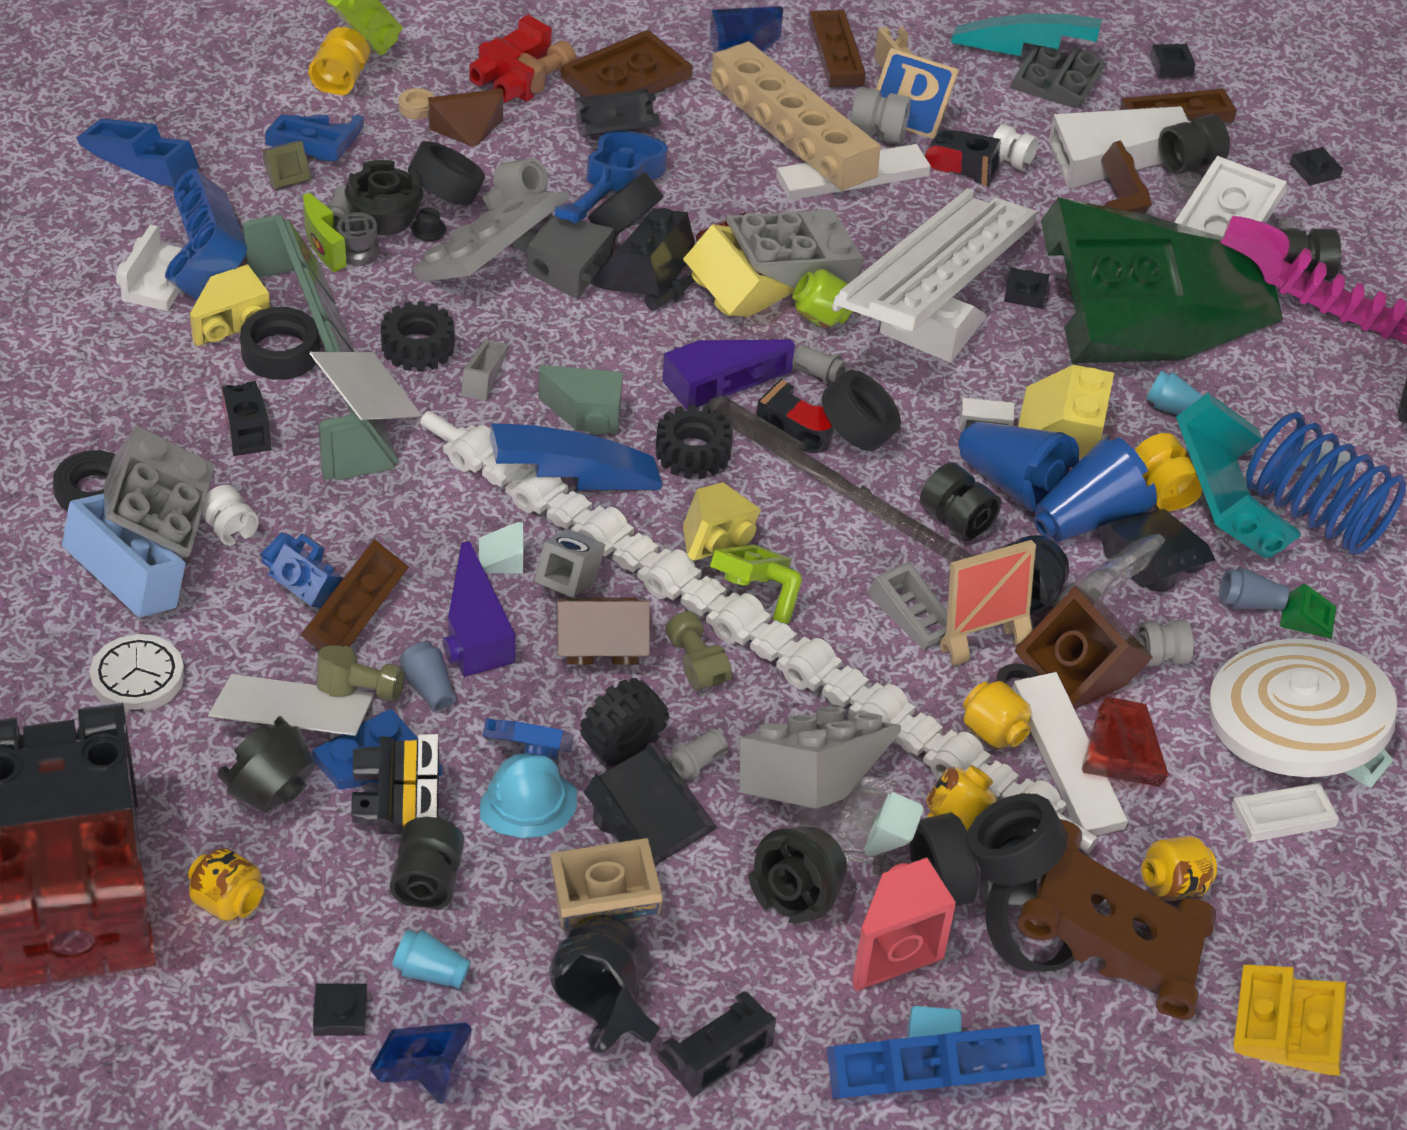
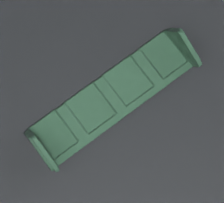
M280 214L246 221L243 225L244 241L247 245L246 265L250 266L257 277L295 271L326 351L355 352L340 312L334 304L336 302L320 262L290 220H285ZM347 403L351 415L324 420L319 424L321 473L325 480L334 478L337 481L395 468L394 465L396 463H400L382 419L360 420Z

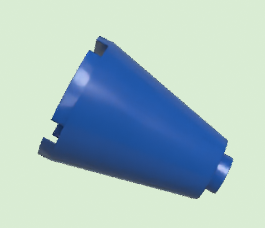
M975 422L963 430L958 441L962 460L1033 513H1036L1035 507L1067 475L1070 468H1073L1079 462V447L1075 438L1062 432Z
M1110 436L1102 438L1035 507L1036 516L1034 517V524L1042 536L1052 537L1056 542H1060L1098 529V527L1149 511L1157 502V493L1154 483L1147 487L1142 476L1148 471L1145 463L1123 439L1117 437L1110 441Z

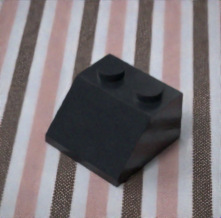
M653 208L594 276L591 284L601 289L661 296L687 265L683 259L695 245L688 212L673 211L668 208Z

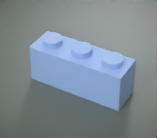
M104 494L70 501L62 547L139 618L176 608L186 563L172 550L105 519Z

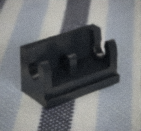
M648 89L574 98L578 132L581 136L660 126L659 115L653 111V101L656 100L654 92L648 93Z
M742 991L735 996L738 1002L730 1006L729 1011L680 1043L672 1037L663 1042L665 1049L658 1053V1059L692 1097H695L773 1045L776 1018L770 1012L767 1013L746 991Z

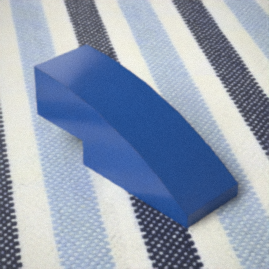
M101 118L76 137L79 145L95 156L156 184L175 187L178 180L188 170L193 168L197 170L199 168L190 141L162 138L156 124Z

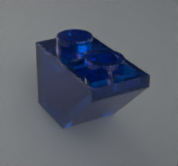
M783 7L712 9L710 40L714 53L746 42L752 43L762 52L781 38Z

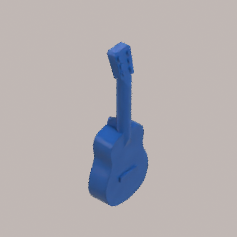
M613 131L602 135L598 140L597 150L588 156L586 180L594 186L575 203L556 206L554 216L558 217V219H566L572 221V223H577L586 218L587 212L611 190L618 192L642 173L646 172L652 180L661 177L666 171L667 145L656 138L634 132Z

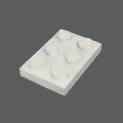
M1217 156L1175 220V223L1222 237L1227 228V223L1233 215L1267 223L1287 191V182Z

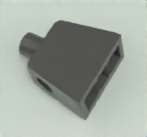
M552 216L540 231L530 229L515 240L514 247L527 252L528 274L575 299H579L591 284L594 276L613 256L614 229L585 221L572 223L570 220L558 219V217Z

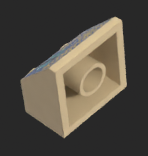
M648 838L550 853L561 930L574 928L577 922L591 916L607 915L620 921H637L643 917L660 915L663 903L662 892Z

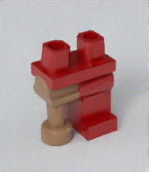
M527 14L518 20V29L503 38L497 37L490 42L486 41L479 45V59L469 64V80L478 87L492 81L494 89L502 88L503 102L505 103L516 97L527 102L534 97V94L545 89L547 75L554 70L561 72V66L576 60L577 56L573 47L564 40L551 45L552 28Z

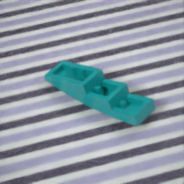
M1034 13L992 17L956 26L951 37V43L1021 56L1025 43L1059 49L1062 36L1097 42L1102 18L1071 14Z

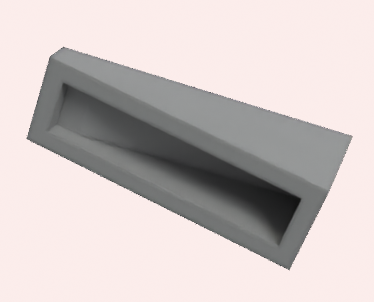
M490 340L483 341L464 368L461 396L483 401L487 400L508 352L509 344Z

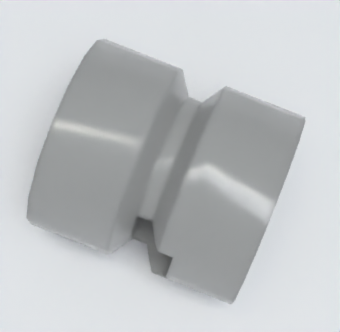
M859 87L854 100L850 121L870 137L878 134L881 141L901 144L909 119L911 97L890 93L885 98L879 90Z

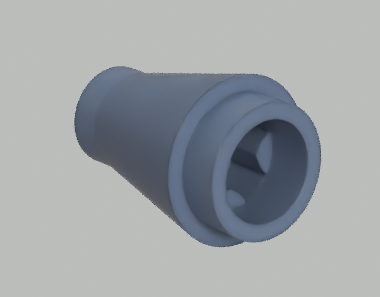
M1238 567L1236 570L1227 569L1222 577L1219 589L1220 602L1229 604L1231 609H1275L1282 611L1287 604L1289 596L1287 585L1276 583L1243 567Z
M427 641L416 643L407 648L399 658L401 666L405 669V679L423 697L433 712L453 705L456 701V696L450 684L441 650L433 647L432 643Z

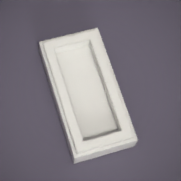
M1320 783L1236 797L1231 805L1249 842L1336 827L1339 820Z

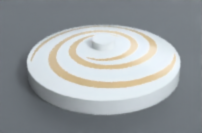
M1283 639L1265 642L1248 648L1235 655L1222 666L1213 680L1210 691V719L1222 743L1244 761L1264 770L1283 775L1298 777L1329 776L1362 766L1376 757L1387 746L1394 733L1396 724V693L1385 673L1363 655L1349 648L1326 641Z

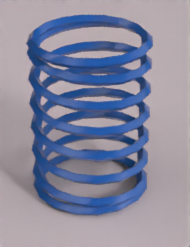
M1298 411L1283 416L1267 432L1256 448L1246 472L1247 489L1251 491L1257 490L1258 496H1267L1275 490L1274 506L1282 507L1292 500L1290 512L1293 518L1301 517L1309 511L1307 519L1309 528H1317L1327 520L1324 533L1325 538L1328 540L1337 537L1345 530L1342 537V548L1349 550V553L1352 555L1366 551L1377 541L1394 518L1406 492V479L1402 474L1391 477V471L1387 465L1374 467L1373 457L1369 454L1357 456L1356 448L1351 443L1340 446L1339 438L1336 434L1322 435L1321 426L1316 422L1306 425L1304 415ZM1295 419V430L1278 446L1263 468L1258 482L1253 483L1255 469L1262 454L1282 427ZM1308 430L1316 432V439L1308 443L1300 452L1306 432ZM1326 440L1331 441L1333 449L1317 462L1321 453L1322 443ZM1343 451L1349 452L1350 460L1333 474L1338 463L1339 454ZM1311 453L1301 476L1292 489L1281 499L1293 473ZM1364 461L1367 463L1366 472L1349 487L1356 465ZM1328 464L1318 486L1309 499L1298 509L1310 484ZM1378 472H1382L1385 477L1384 482L1366 498L1373 476ZM1344 476L1343 481L1339 489L1337 490L1334 498L1331 500V502L1323 511V513L1315 520L1319 512V509L1325 501L1326 497L1334 488V486L1338 483V481ZM1398 482L1399 487L1395 498L1382 521L1361 545L1355 547L1362 541L1376 522L1387 500L1390 488ZM1361 487L1350 510L1333 530L1344 507Z

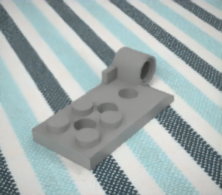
M528 158L500 164L494 173L495 187L482 196L489 211L470 225H464L449 234L451 239L445 244H439L427 250L423 254L425 259L412 268L417 279L425 282L470 276L552 213L556 206H560L570 199L568 191L544 193L548 186V173L543 163L538 159Z

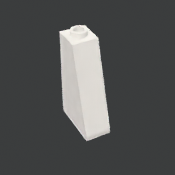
M1182 107L1054 114L1049 144L1067 187L1073 188L1109 178L1101 159L1112 143L1121 140L1126 151L1131 154L1136 170L1163 163L1158 148L1160 132L1165 127L1181 122L1190 123L1191 121H1188Z

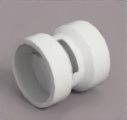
M1001 124L993 138L1001 139L1000 162H1010L1014 169L1024 172L1026 168H1023V162L1030 165L1036 155L1039 143L1038 137L1029 133L1018 134L1014 127L1006 124Z
M220 485L207 493L201 515L210 526L214 527L215 534L223 544L228 546L235 544L236 542L231 537V534L238 531L244 539L253 536L257 531L259 518L249 505L244 504L243 497L234 486Z

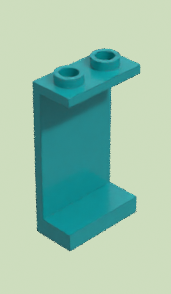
M1209 392L1176 416L1217 527L1263 558L1273 557L1301 537L1297 528L1252 498L1249 489H1247L1237 459L1262 441L1261 434L1256 426Z

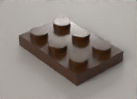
M648 29L562 65L561 78L583 97L648 89V93H657L691 78L693 65Z

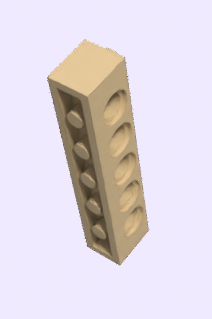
M746 42L713 54L711 81L715 89L721 91L737 107L774 135L802 160L809 163L838 189L843 191L878 177L881 145L752 43Z

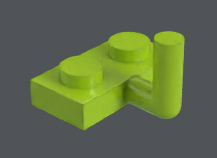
M755 544L716 549L714 551L710 567L725 572L724 579L727 581L748 586L750 581L769 582L770 579L782 584L772 619L780 623L790 624L802 583L801 574L789 568L791 558Z

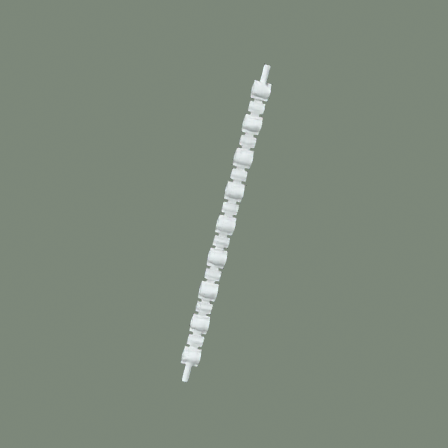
M427 411L422 416L421 425L448 442L443 446V453L448 455L451 463L463 472L471 470L474 473L482 468V476L487 478L491 484L498 485L501 488L508 484L505 493L512 496L515 505L524 512L532 513L535 511L541 514L544 510H547V518L552 520L556 526L563 527L564 529L573 526L571 528L572 531L606 544L603 556L606 557L614 551L613 560L621 568L628 569L631 572L641 568L637 573V578L642 580L647 590L657 598L665 599L668 597L674 600L678 596L683 595L680 603L688 611L694 612L699 616L709 612L706 616V622L713 626L716 635L728 644L738 642L743 646L751 639L750 649L755 651L759 657L766 658L770 662L779 657L776 668L783 671L786 680L800 690L809 688L815 691L819 686H824L822 688V695L828 698L832 704L839 705L843 709L848 704H852L849 708V715L855 716L862 713L878 714L882 716V722L901 725V732L896 737L895 742L901 745L906 752L913 753L916 756H919L924 751L927 752L923 762L930 766L933 775L937 779L941 777L948 767H960L967 770L970 765H974L994 781L990 789L994 792L997 801L1020 793L1039 794L1049 799L1059 819L1070 821L1082 831L1081 850L1089 854L1096 846L1098 837L1062 815L1067 803L1061 800L1058 791L1050 783L1042 780L1034 783L1027 778L1022 784H1017L1019 775L1010 766L1001 764L998 761H995L990 766L987 764L990 761L991 755L983 750L982 744L974 735L968 732L957 734L950 730L946 735L942 736L943 726L938 724L933 717L926 716L921 712L917 716L912 717L915 712V706L908 702L906 695L900 688L892 684L882 686L879 683H875L871 688H867L869 679L863 676L859 670L846 666L840 671L839 668L842 666V660L835 656L834 650L826 641L820 638L810 640L804 636L796 643L797 633L792 631L787 624H781L777 620L770 625L767 624L770 622L771 615L764 611L761 602L752 594L744 593L739 595L733 592L729 597H725L727 589L716 579L705 576L702 580H698L701 577L702 571L695 567L693 560L687 556L686 552L679 549L671 552L665 548L661 553L657 554L659 545L654 543L650 537L643 536L640 533L632 536L634 534V527L627 523L625 516L614 507L604 509L598 506L590 511L592 503L584 495L577 494L574 491L566 494L568 492V485L563 483L560 477H537L534 465L526 469L527 464H496L490 440L491 429L485 425L477 427L470 425L468 428H456L431 411Z

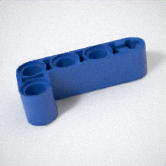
M193 168L182 175L173 192L189 241L169 263L165 272V278L197 301L211 276L236 269L246 255L247 245L227 192Z

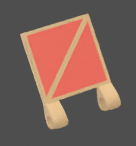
M1032 540L950 563L946 634L940 641V649L943 653L950 652V662L953 666L966 663L970 659L966 634L1003 624V631L1006 634L1014 633V645L1018 647L1033 631L1030 620V606L1036 544Z

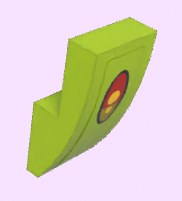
M311 193L304 194V226L308 241L321 261L331 271L336 272L346 267L345 238L334 230L333 211Z

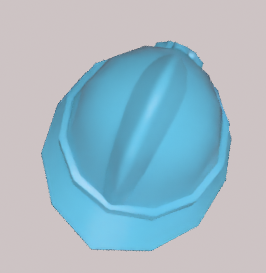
M528 753L515 754L501 763L487 791L481 797L480 819L499 834L519 838L546 836L565 827L577 810V788L560 775L558 766L552 759Z

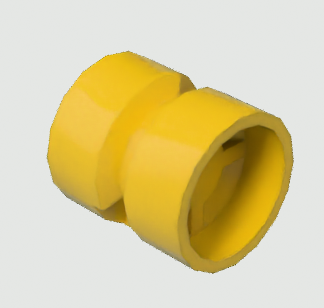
M337 27L329 31L308 69L310 81L318 90L343 96L353 89L360 72L365 67L370 56V47L364 36L348 27Z
M1160 433L1151 436L1141 442L1135 449L1148 469L1142 475L1147 487L1153 483L1155 485L1157 493L1156 505L1159 509H1166L1170 512L1186 508L1194 504L1201 497L1203 490L1192 460L1189 459L1187 451L1175 435Z

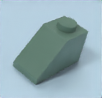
M540 365L539 399L576 431H588L596 435L603 433L618 434L623 372Z

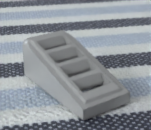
M910 561L875 577L867 591L870 598L924 651L940 643L946 634L947 611ZM903 589L907 593L900 596L897 591ZM912 600L918 603L910 608L906 605V603ZM924 611L929 614V616L919 621L915 617V615ZM936 622L943 627L931 634H928L924 629Z

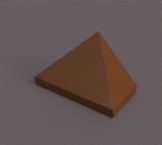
M502 88L428 97L429 129L469 146H477L503 121Z

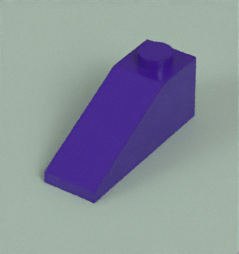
M791 339L699 340L664 353L662 381L684 408L689 411V405H696L697 408L792 372L795 344Z
M470 541L461 543L448 615V636L443 637V647L448 662L450 664L457 662L463 677L515 663L516 635Z

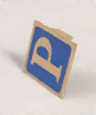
M890 48L876 90L881 91L882 96L885 98L890 93L911 97V108L906 130L934 139L945 114L959 69Z

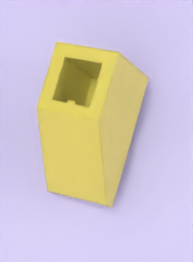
M248 264L209 278L190 312L192 338L196 347L208 342H218L226 336L240 332L242 325L248 317L260 310L270 308L269 292Z
M724 482L697 489L683 523L687 556L696 561L713 556L716 549L747 545L755 535V523L761 509Z

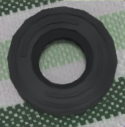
M90 450L71 455L62 461L53 475V493L59 506L68 512L70 501L104 494V489L96 492H85L78 490L76 485L81 479L91 475H99L107 479L115 454L102 450Z

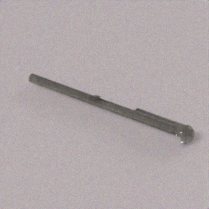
M716 396L707 403L706 406L711 408V415L719 411L723 414L722 420L728 419L730 427L949 561L955 562L974 556L878 498L866 486L857 487L836 471L804 453L802 450L805 449V444L740 406L729 397Z

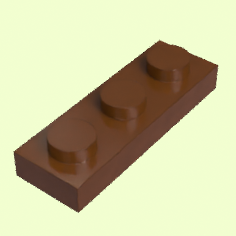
M845 10L810 11L808 23L828 86L865 85L866 72Z
M1224 88L1122 98L1119 109L1182 107L1188 121L1192 122L1195 118L1215 114L1224 123L1234 122L1237 112Z
M374 539L307 624L300 636L318 650L332 645L342 647L346 645L350 647L409 566Z

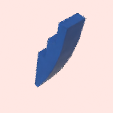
M491 424L490 440L496 464H534L537 477H574L577 490H661L662 481L654 456L621 443L581 432L544 426Z
M1039 1024L827 1047L832 1099L1046 1076Z

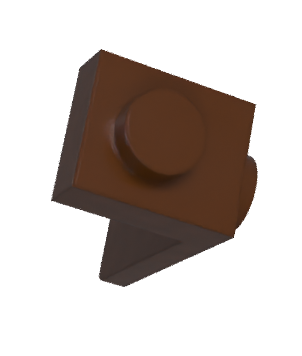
M1122 141L1113 142L1101 160L1119 199L1108 201L1104 206L1145 214L1152 205L1149 190L1142 183L1134 167V160L1131 154L1126 151Z

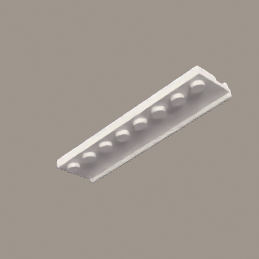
M967 188L841 289L840 293L835 296L833 311L838 312L841 308H846L888 323L892 329L913 332L1031 229L1035 224L1037 211L996 197L988 203L973 198L974 190Z

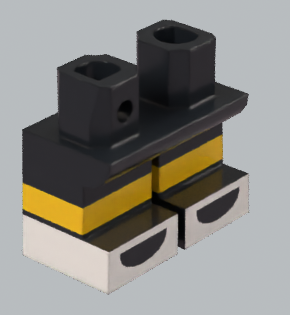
M438 734L419 735V740L395 741L390 737L380 736L379 747L353 749L354 780H378V792H352L351 816L353 823L378 825L380 834H402L406 823L415 818L426 816L438 818L440 757Z

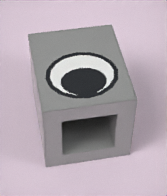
M570 529L563 530L544 542L534 582L570 597H576L595 583L606 544Z

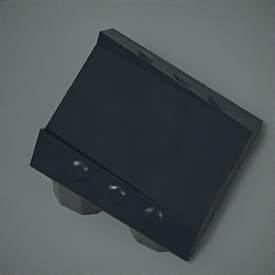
M1153 509L1098 527L1105 557L1142 588L1148 587L1153 591L1166 592L1175 586L1178 574L1183 572L1197 573L1205 567V564L1215 560L1209 545L1166 509Z
M651 743L647 745L645 750L603 774L598 775L596 773L584 791V794L593 805V823L602 832L613 833L619 842L648 838L654 865H657L717 828L661 749Z

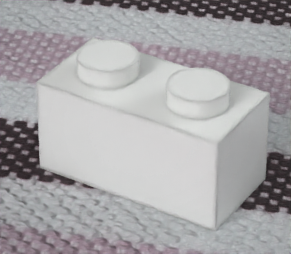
M963 398L960 410L959 431L963 432L965 428L970 427L975 422L1013 426L1014 403Z

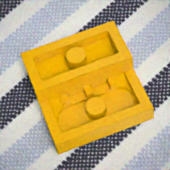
M1243 964L1234 1052L1317 1073L1340 1076L1347 1001L1346 982L1295 979L1294 967Z

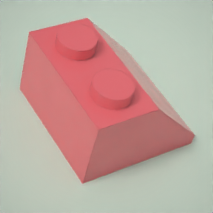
M928 858L910 864L900 863L882 874L861 927L852 985L856 991L944 959L956 902Z

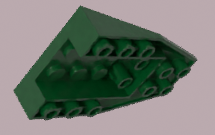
M1061 197L1056 199L1041 219L1048 256H1064L1076 313L1064 326L1072 363L1183 360L1283 320L1275 285L1265 282L1260 267L1250 257L1220 243L1222 236L1150 215Z

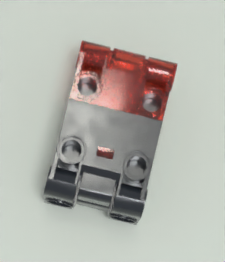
M124 703L79 708V727L77 732L74 719L23 726V734L20 733L17 717L0 719V990L48 983L47 968L50 969L52 982L105 974V959H107L110 973L156 966L151 921L148 919L136 812L138 807L137 790ZM81 931L92 936L94 935L95 943L83 952L61 954L56 953L53 938L61 933Z

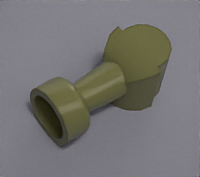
M685 611L672 617L665 627V632L674 646L684 648L686 651L682 659L683 669L691 687L698 691L731 681L732 670L725 649L717 645L708 647L701 638L704 632L703 624L697 614Z
M346 645L344 647L326 646L319 650L316 686L320 691L328 693L329 696L342 697L352 694L356 691L357 687L376 689L379 699L394 703L398 701L405 680L404 667L385 664L381 670L358 664L357 656L353 649Z

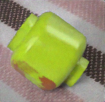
M819 269L814 273H805L797 283L792 298L796 301V312L820 328L828 329L837 322L843 324L850 317L852 311L841 308L836 312L833 311L835 296L848 283L824 269Z

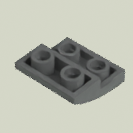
M1034 45L1009 88L1061 105L1081 107L1106 63L1096 58L1092 53L1083 51L1076 46L1068 56L1058 49Z

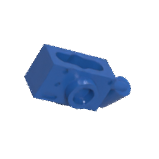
M281 532L259 554L262 558V563L270 568L268 575L313 607L321 608L343 579L342 576L334 571L335 567L321 562L324 547L306 534H300L295 539L290 534ZM305 543L314 548L310 553L303 549Z

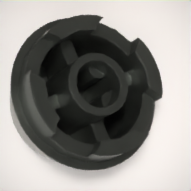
M373 160L363 163L362 171L356 174H349V182L345 186L344 191L352 213L363 212L375 218L378 234L380 235L396 234L406 230L410 226L423 199V189L420 186L418 173L414 169H411L408 173L395 168V161Z
M278 716L274 721V729L270 730L263 724L251 733L234 750L237 754L235 759L237 762L233 767L229 769L225 765L220 767L217 773L218 778L228 787V795L264 813L272 810L280 802L287 805L297 798L306 788L307 784L304 781L315 767L314 759L299 727H291L282 716Z
M815 827L784 828L768 833L754 850L756 853L754 870L749 873L750 886L758 902L766 910L773 907L782 915L790 917L788 923L792 924L816 920L826 915L833 907L847 875L846 858L838 842L827 832Z

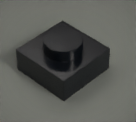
M1187 44L1152 45L1150 57L1158 78L1193 77L1196 64Z
M1324 147L1292 154L1290 165L1309 186L1341 178L1343 168Z
M1010 268L1004 302L1043 309L1049 274Z
M367 983L316 984L313 1036H365Z

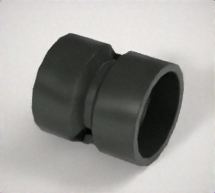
M1209 114L1195 118L1190 123L1181 122L1163 128L1159 135L1158 148L1165 167L1173 174H1181L1197 169L1199 166L1211 165L1217 156L1226 159L1230 151V138L1228 130L1220 117L1215 114Z
M1299 228L1279 229L1286 234L1290 242V249L1284 259L1285 261L1292 264L1302 250L1307 248L1311 251V262L1304 271L1311 274L1318 263L1322 262L1326 264L1327 270L1324 279L1336 277L1341 262V241L1336 229L1314 228L1310 230L1308 235L1306 231H1301Z
M954 462L944 464L930 476L921 491L919 499L921 506L938 520H945L946 526L967 542L991 527L1000 512L1002 504L1001 498L984 484L976 483L975 478Z
M428 816L415 818L406 823L402 830L398 846V858L394 863L390 880V892L396 900L405 906L436 910L448 906L453 899L457 881V869L460 866L465 845V836L457 826L441 818Z

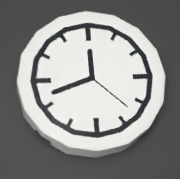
M134 634L115 639L104 645L93 657L89 670L95 696L104 705L124 703L125 712L131 713L130 709H143V712L156 710L165 705L181 690L184 681V665L181 653L171 642L155 635Z

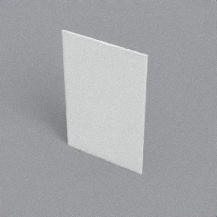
M373 352L309 353L360 420L417 418L421 416L420 412Z
M231 674L208 716L275 725L274 721L277 717L282 716L291 727L298 726L300 729L356 736L374 693L355 691L347 696L334 697L320 691L316 685Z

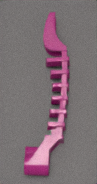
M1233 215L1230 218L1220 243L1250 257L1260 267L1266 283L1279 287V292L1283 295L1289 293L1299 298V302L1304 305L1308 302L1319 307V311L1323 314L1330 312L1340 317V321L1344 323L1351 321L1360 325L1361 329L1366 332L1371 329L1381 333V337L1384 339L1391 337L1407 345L1406 300L1399 298L1393 308L1385 306L1386 295L1380 290L1371 301L1364 298L1365 288L1359 282L1351 292L1345 290V278L1339 273L1332 283L1323 280L1327 270L1326 264L1322 262L1318 263L1311 274L1304 271L1311 262V251L1307 248L1302 250L1292 264L1284 260L1289 252L1290 242L1286 234L1281 230L1246 217Z

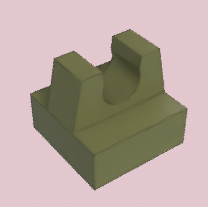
M297 140L262 149L265 170L272 188L276 189L311 179L302 141Z

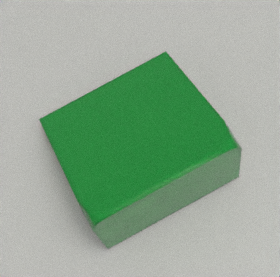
M1303 583L1289 593L1287 604L1281 613L1279 627L1331 639L1336 606L1310 586Z

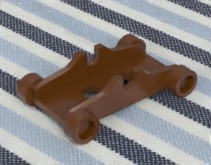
M1060 819L1068 834L1067 849L1060 861L1046 874L1042 875L1036 899H1030L1022 905L1018 919L1020 931L1036 940H1050L1055 936L1059 937L1069 946L1074 959L1081 963L1093 956L1104 959L1105 961L1100 965V974L1107 978L1130 980L1158 993L1156 1008L1161 1014L1182 1020L1191 1019L1196 1013L1199 999L1195 982L1204 940L1213 932L1216 910L1208 902L1194 898L1181 901L1177 909L1081 853L1079 849L1082 841V831L1074 823ZM1106 899L1111 909V915H1101L1095 910L1092 903L1097 906ZM1133 920L1146 923L1150 927L1152 933L1151 940H1144L1137 935L1132 925Z

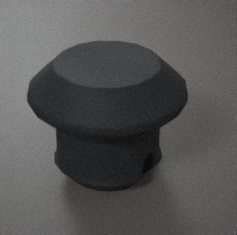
M425 207L418 211L419 213L416 214L417 220L411 226L412 234L423 241H435L441 238L446 232V226L440 220V212L431 207Z

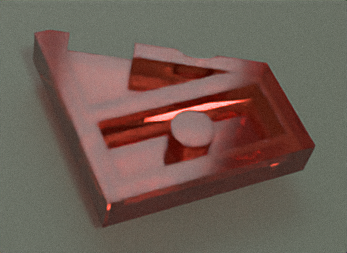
M1107 696L1097 711L1081 767L1083 773L1158 787L1162 785L1169 774L1147 704Z

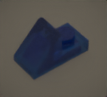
M467 1022L392 1029L369 1070L383 1083L418 1080L439 1104H444L465 1064L473 1029Z

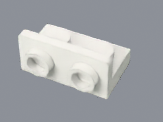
M150 225L144 235L137 238L132 253L126 262H122L118 267L116 282L121 288L122 301L168 311L181 290L165 278V272L171 260L182 248L161 243L159 226Z

